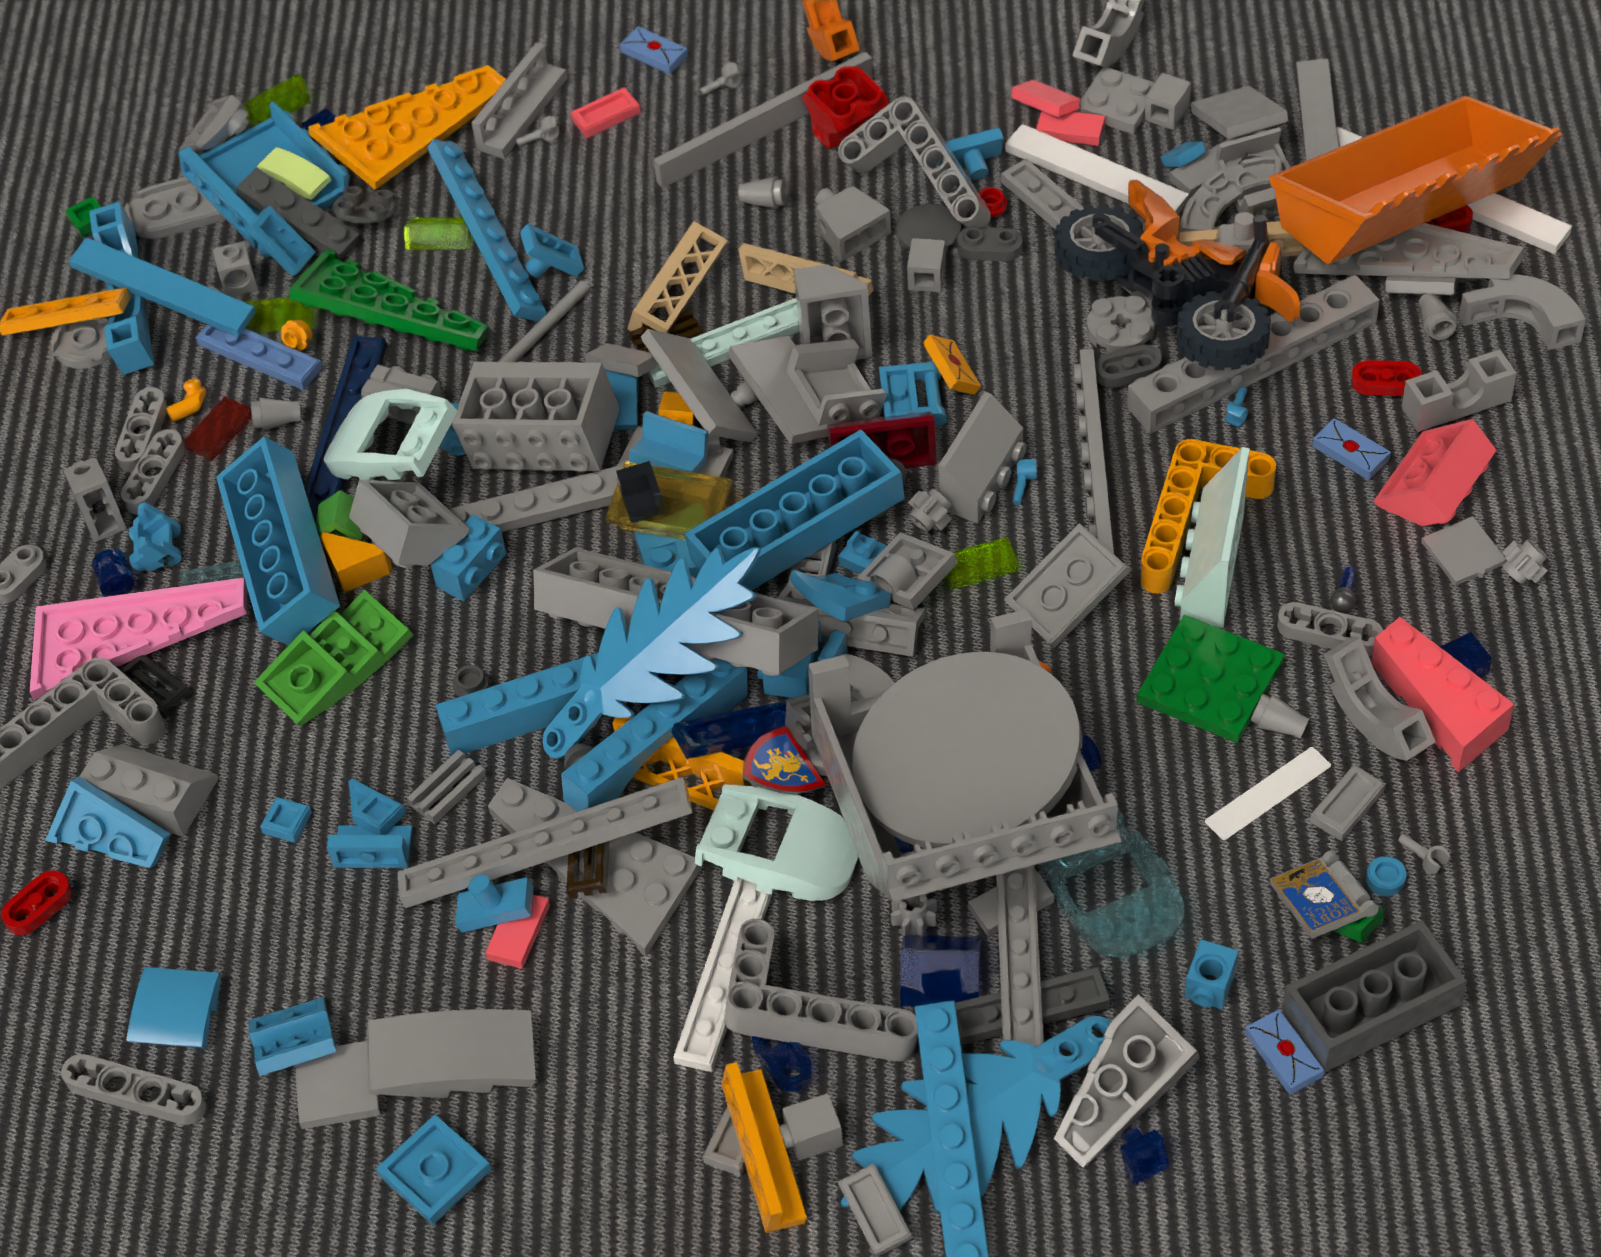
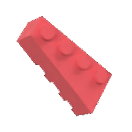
M1399 617L1375 637L1371 659L1373 667L1397 697H1402L1409 707L1422 709L1436 741L1435 744L1439 749L1443 748L1449 755L1451 764L1458 773L1509 730L1514 703L1404 619Z

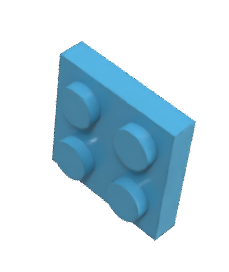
M436 1114L376 1168L378 1176L431 1225L436 1223L492 1170L490 1163Z

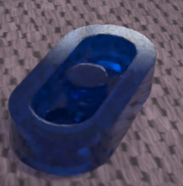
M752 1036L755 1054L779 1088L795 1092L804 1089L810 1083L813 1075L812 1063L800 1043ZM770 1041L779 1043L776 1047L766 1046ZM792 1070L799 1072V1074L795 1077H789L786 1075L789 1071Z

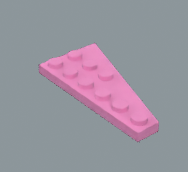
M237 578L37 606L30 679V694L33 700L42 697L91 659L105 658L117 667L132 661L138 656L147 655L247 614L248 589L245 579Z

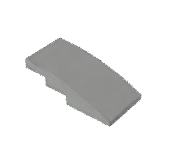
M448 1010L406 1014L368 1020L369 1094L448 1098L450 1091L490 1093L493 1085L532 1087L536 1080L531 1010Z

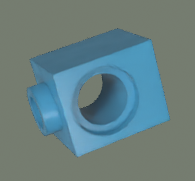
M1200 939L1186 977L1185 998L1192 1000L1195 1004L1202 1007L1213 1006L1223 1010L1237 971L1239 951ZM1212 975L1217 977L1218 979L1208 980L1205 979L1203 976Z

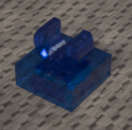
M1138 1128L1122 1134V1138L1126 1142V1144L1120 1146L1125 1173L1134 1185L1169 1168L1164 1138L1156 1129L1144 1135Z

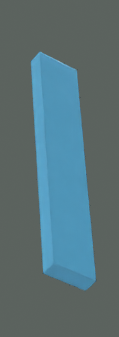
M87 237L69 260L70 266L73 269L119 288H127L133 294L237 337L241 335L256 313L254 306Z

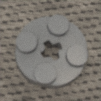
M1132 295L1129 297L1118 296L1098 299L1093 302L1092 310L1087 317V335L1094 346L1097 347V344L1106 348V353L1144 345L1149 339L1151 341L1154 336L1155 323L1151 319L1150 308L1145 305V300L1140 296ZM1125 323L1126 325L1125 328L1119 329L1118 325L1114 324Z

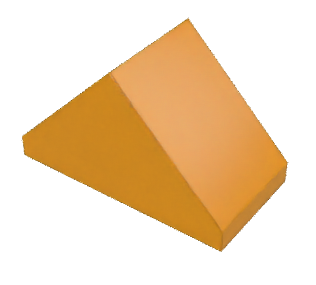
M325 532L320 536L326 558L344 593L387 576L393 569L390 557L383 550L377 548L375 544Z

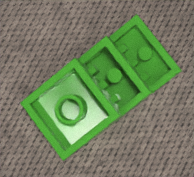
M364 589L341 615L336 611L332 612L310 635L303 630L254 681V684L297 725L302 726L361 685L383 666L414 634Z

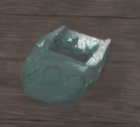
M1121 811L1117 813L1116 830L1122 842L1043 862L1060 910L1094 951L1109 957L1134 955L1169 940L1181 928L1185 912L1184 901L1179 889L1173 885L1170 879L1169 867L1162 857L1158 859L1149 849V842L1140 832L1132 834L1125 827V816ZM1128 852L1149 886L1082 915L1063 885V880Z

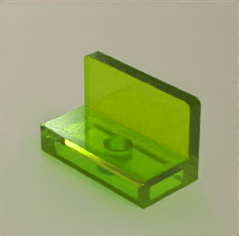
M296 74L242 104L248 112L246 119L253 126H256L271 118L269 103L273 101L283 111L286 110L290 114L311 103L305 80L299 74Z

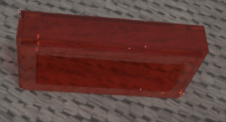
M224 396L183 441L185 448L213 461L252 418L251 408Z

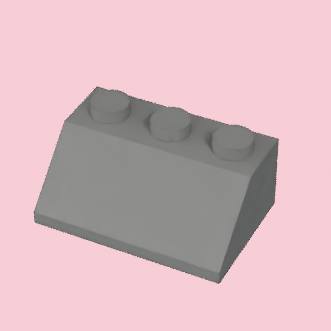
M828 264L794 269L801 345L854 339L859 346L856 360L871 358L872 344L867 284Z
M984 392L938 465L939 491L951 504L948 513L975 523H979L985 511L990 512L992 510L1000 487L1004 488L1008 484L1012 467L1015 462L1023 459L1026 452V443H1023V427L991 393Z
M359 480L349 518L360 528L363 534L376 543L377 548L383 550L393 559V563L397 566L412 568L413 565H429L440 557L445 550L454 546L468 535L469 527L420 483Z
M124 744L95 752L79 776L164 830L184 837L219 779L217 774Z

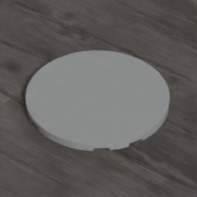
M961 653L918 667L895 682L879 697L865 716L855 739L852 759L853 776L866 809L882 828L900 840L912 845L919 844L922 848H924V842L929 841L932 849H934L935 847L952 844V835L957 834L959 839L962 840L963 832L968 831L972 839L991 834L992 824H996L998 830H1000L1001 822L1006 821L1010 829L1029 824V815L1034 814L1036 820H1038L1039 812L1044 811L1047 814L1063 797L1076 774V764L1080 748H1082V732L1074 703L1068 692L1051 673L1041 666L1018 656L1005 653Z

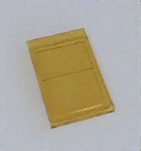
M624 461L622 469L639 463ZM652 466L661 491L665 514L631 523L617 482L605 520L606 523L616 524L620 529L686 540V532L725 510L732 486V479Z

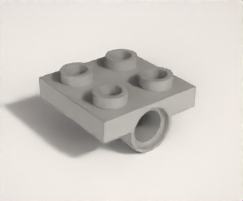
M900 532L857 577V581L876 583L877 588L891 592L890 601L914 610L955 567L957 560L955 554Z

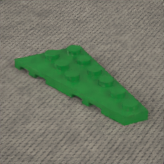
M328 248L290 287L289 299L300 302L303 306L319 307L332 311L333 314L338 316L348 315L362 319L367 324L384 325L400 333H413L423 336L429 341H442L456 345L461 350L477 351L488 334L489 325L459 311L447 312L440 309L439 301L428 298L426 301L415 297L416 290L378 272L365 273L359 270V263L351 259L344 263L336 259V252Z

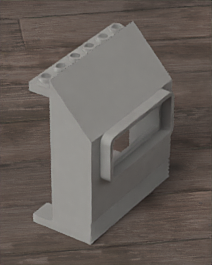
M1027 609L991 618L990 652L1018 656L1041 666L1031 645L1032 619ZM845 655L808 664L812 737L819 756H821V761L823 762L824 769L867 880L892 902L1122 842L1116 830L1118 804L1113 793L1107 794L1103 802L1081 752H1079L1076 764L1077 771L1069 788L1051 811L1047 814L1044 811L1039 812L1038 820H1036L1034 814L1029 815V824L1009 829L1007 822L1004 821L1001 822L1000 830H998L996 824H992L991 834L971 839L968 831L963 832L962 840L959 839L957 834L952 835V844L932 849L928 841L924 842L923 849L920 848L919 844L914 845V851L904 854L900 853L893 835L882 828L866 809L853 776L852 759L856 736L865 716L881 695L851 702L850 666Z

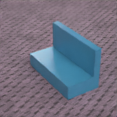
M646 411L643 414L642 438L630 450L629 463L637 465L650 461L654 471L692 482L707 464L708 431Z
M338 825L337 835H329L327 850L333 867L408 868L413 828L412 826H393L385 835H376L361 826Z

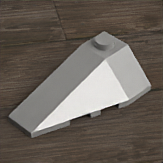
M1139 994L1109 1024L1101 1046L1087 1069L1088 1072L1078 1093L1074 1096L1054 1137L1083 1168L1164 1095L1200 1059L1197 1050Z

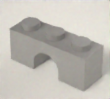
M1499 349L1469 359L1465 373L1452 383L1446 384L1437 370L1406 380L1402 409L1416 431L1420 432L1512 401L1517 373Z

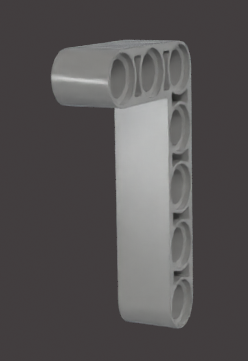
M903 96L895 99L840 143L838 148L840 159L858 173H866L872 170L907 143L952 215L966 228H981L988 225L991 215L989 208L926 111L910 97ZM912 111L911 116L905 120L906 115ZM887 130L885 136L879 140L880 135ZM928 135L926 141L920 144L921 139ZM861 150L860 155L854 159L855 154ZM941 159H944L942 165L935 169L936 164ZM960 183L958 189L951 193L954 185ZM976 207L973 215L967 218L968 212Z
M105 658L89 660L0 728V790L102 710L136 741L142 744L157 742L163 737L166 730L157 704L109 660Z
M750 919L741 925L724 1013V1022L731 1031L743 1035L891 1061H905L913 1056L918 1040L916 1015L905 1009L766 985L774 941V929L767 921L761 919Z

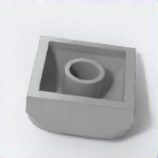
M232 95L214 100L179 150L181 151L189 146L195 153L217 147L234 133L240 135L249 123L246 119L248 112L242 103Z

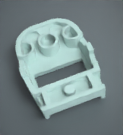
M410 389L388 390L367 395L356 403L344 419L327 449L324 462L333 475L348 480L352 476L359 477L360 480H374L375 477L385 476L388 481L401 479L404 471H414L417 477H422L458 411L447 399ZM398 406L400 409H412L413 406L422 407L396 455L363 453L372 445L374 441L373 433L378 424L382 423L388 416V407Z
M724 784L722 794L702 840L696 847L695 864L702 866L704 860L723 867L722 876L736 882L738 878H742L757 884L758 891L771 895L773 890L776 889L791 892L793 898L822 901L839 895L848 886L858 861V854L844 818L833 810L797 794L778 793L761 787ZM768 806L787 809L788 814L793 815L774 861L740 852L758 809L767 810Z

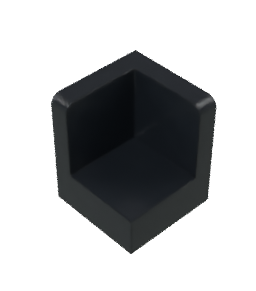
M650 461L616 470L619 491L631 523L665 514L661 491Z

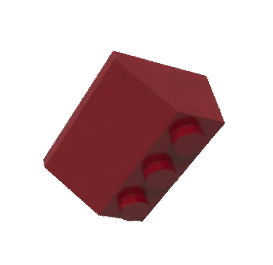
M930 411L827 425L829 448L857 431L862 430L889 459L898 460L904 465L905 469L937 465L934 414Z

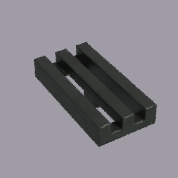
M145 655L136 657L120 670L155 701L161 716L164 718L170 715L169 709L172 707L177 709L181 705L180 700L182 698L187 700L192 696L187 686ZM141 665L175 692L170 694L137 668ZM130 674L131 676H133L135 679L141 682L144 686H146L148 689H150L164 701L162 702L161 700H159L157 697H155L153 694H151L149 691L143 688L140 684H138L128 675Z

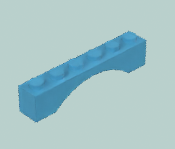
M120 201L89 211L92 235L95 241L139 259L135 227ZM106 282L107 290L119 288ZM129 292L131 299L123 314L109 316L108 322L104 326L107 351L123 375L154 365L145 298Z
M714 658L709 660L719 666L717 671L688 674L674 685V687L685 693L684 699L651 703L561 773L564 802L576 812L618 799L639 768L669 739L699 721L711 717H722L748 696L747 668L735 667L729 661Z

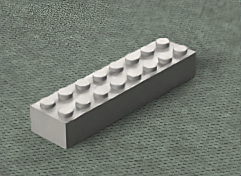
M573 548L533 570L534 610L549 613V616L552 618L575 620L582 626H597L606 629L614 608H622L627 632H629L634 607L645 579L654 580L659 606L661 607L665 588L672 572ZM691 577L692 584H694L696 579L694 577ZM755 593V599L745 604L712 613L742 632L740 638L711 644H683L707 659L717 658L729 661L735 667L759 669L765 675H780L818 649V609Z

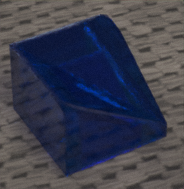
M1472 632L1440 647L1481 678L1489 674L1492 658Z

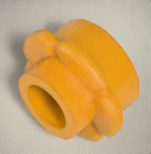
M289 320L281 328L282 341L290 348L303 351L312 340V331L303 320Z

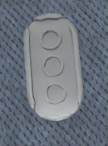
M185 177L141 189L132 196L133 200L129 205L126 203L124 207L135 227V234L139 237L150 239L161 238L226 220Z

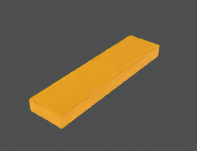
M123 287L9 308L0 321V333L3 336L123 314L131 296L128 289Z

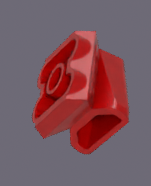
M845 66L838 69L835 73V78L830 81H814L810 84L808 92L801 97L811 115L813 134L827 149L839 147L840 143L848 135L871 119L878 111L889 105L884 90L859 66Z

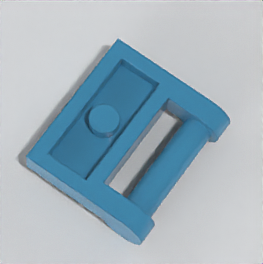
M934 362L879 367L881 389H884L887 394L883 404L884 417L930 411L934 414L935 427L946 423V410L941 404L938 382L941 374ZM915 380L925 382L928 407H918Z

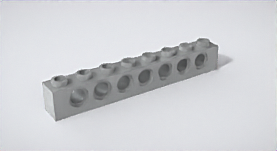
M1356 275L1343 281H1337L1331 287L1316 294H1311L1300 301V316L1297 320L1288 322L1278 312L1269 316L1271 319L1269 347L1265 349L1264 356L1262 358L1257 357L1252 365L1247 366L1244 364L1241 365L1240 369L1232 370L1231 367L1224 368V370H1215V367L1208 366V368L1199 366V362H1191L1185 357L1175 363H1169L1162 369L1146 377H1140L1129 384L1127 408L1148 433L1151 434L1237 392L1241 386L1247 387L1377 323L1379 299Z

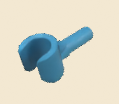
M1244 386L1239 388L1235 400L1227 404L1228 413L1225 416L1227 423L1239 428L1244 424L1248 416V409L1242 406L1247 393V388Z
M1021 459L1017 462V486L1012 501L1015 505H1021L1026 480L1037 479L1036 459Z

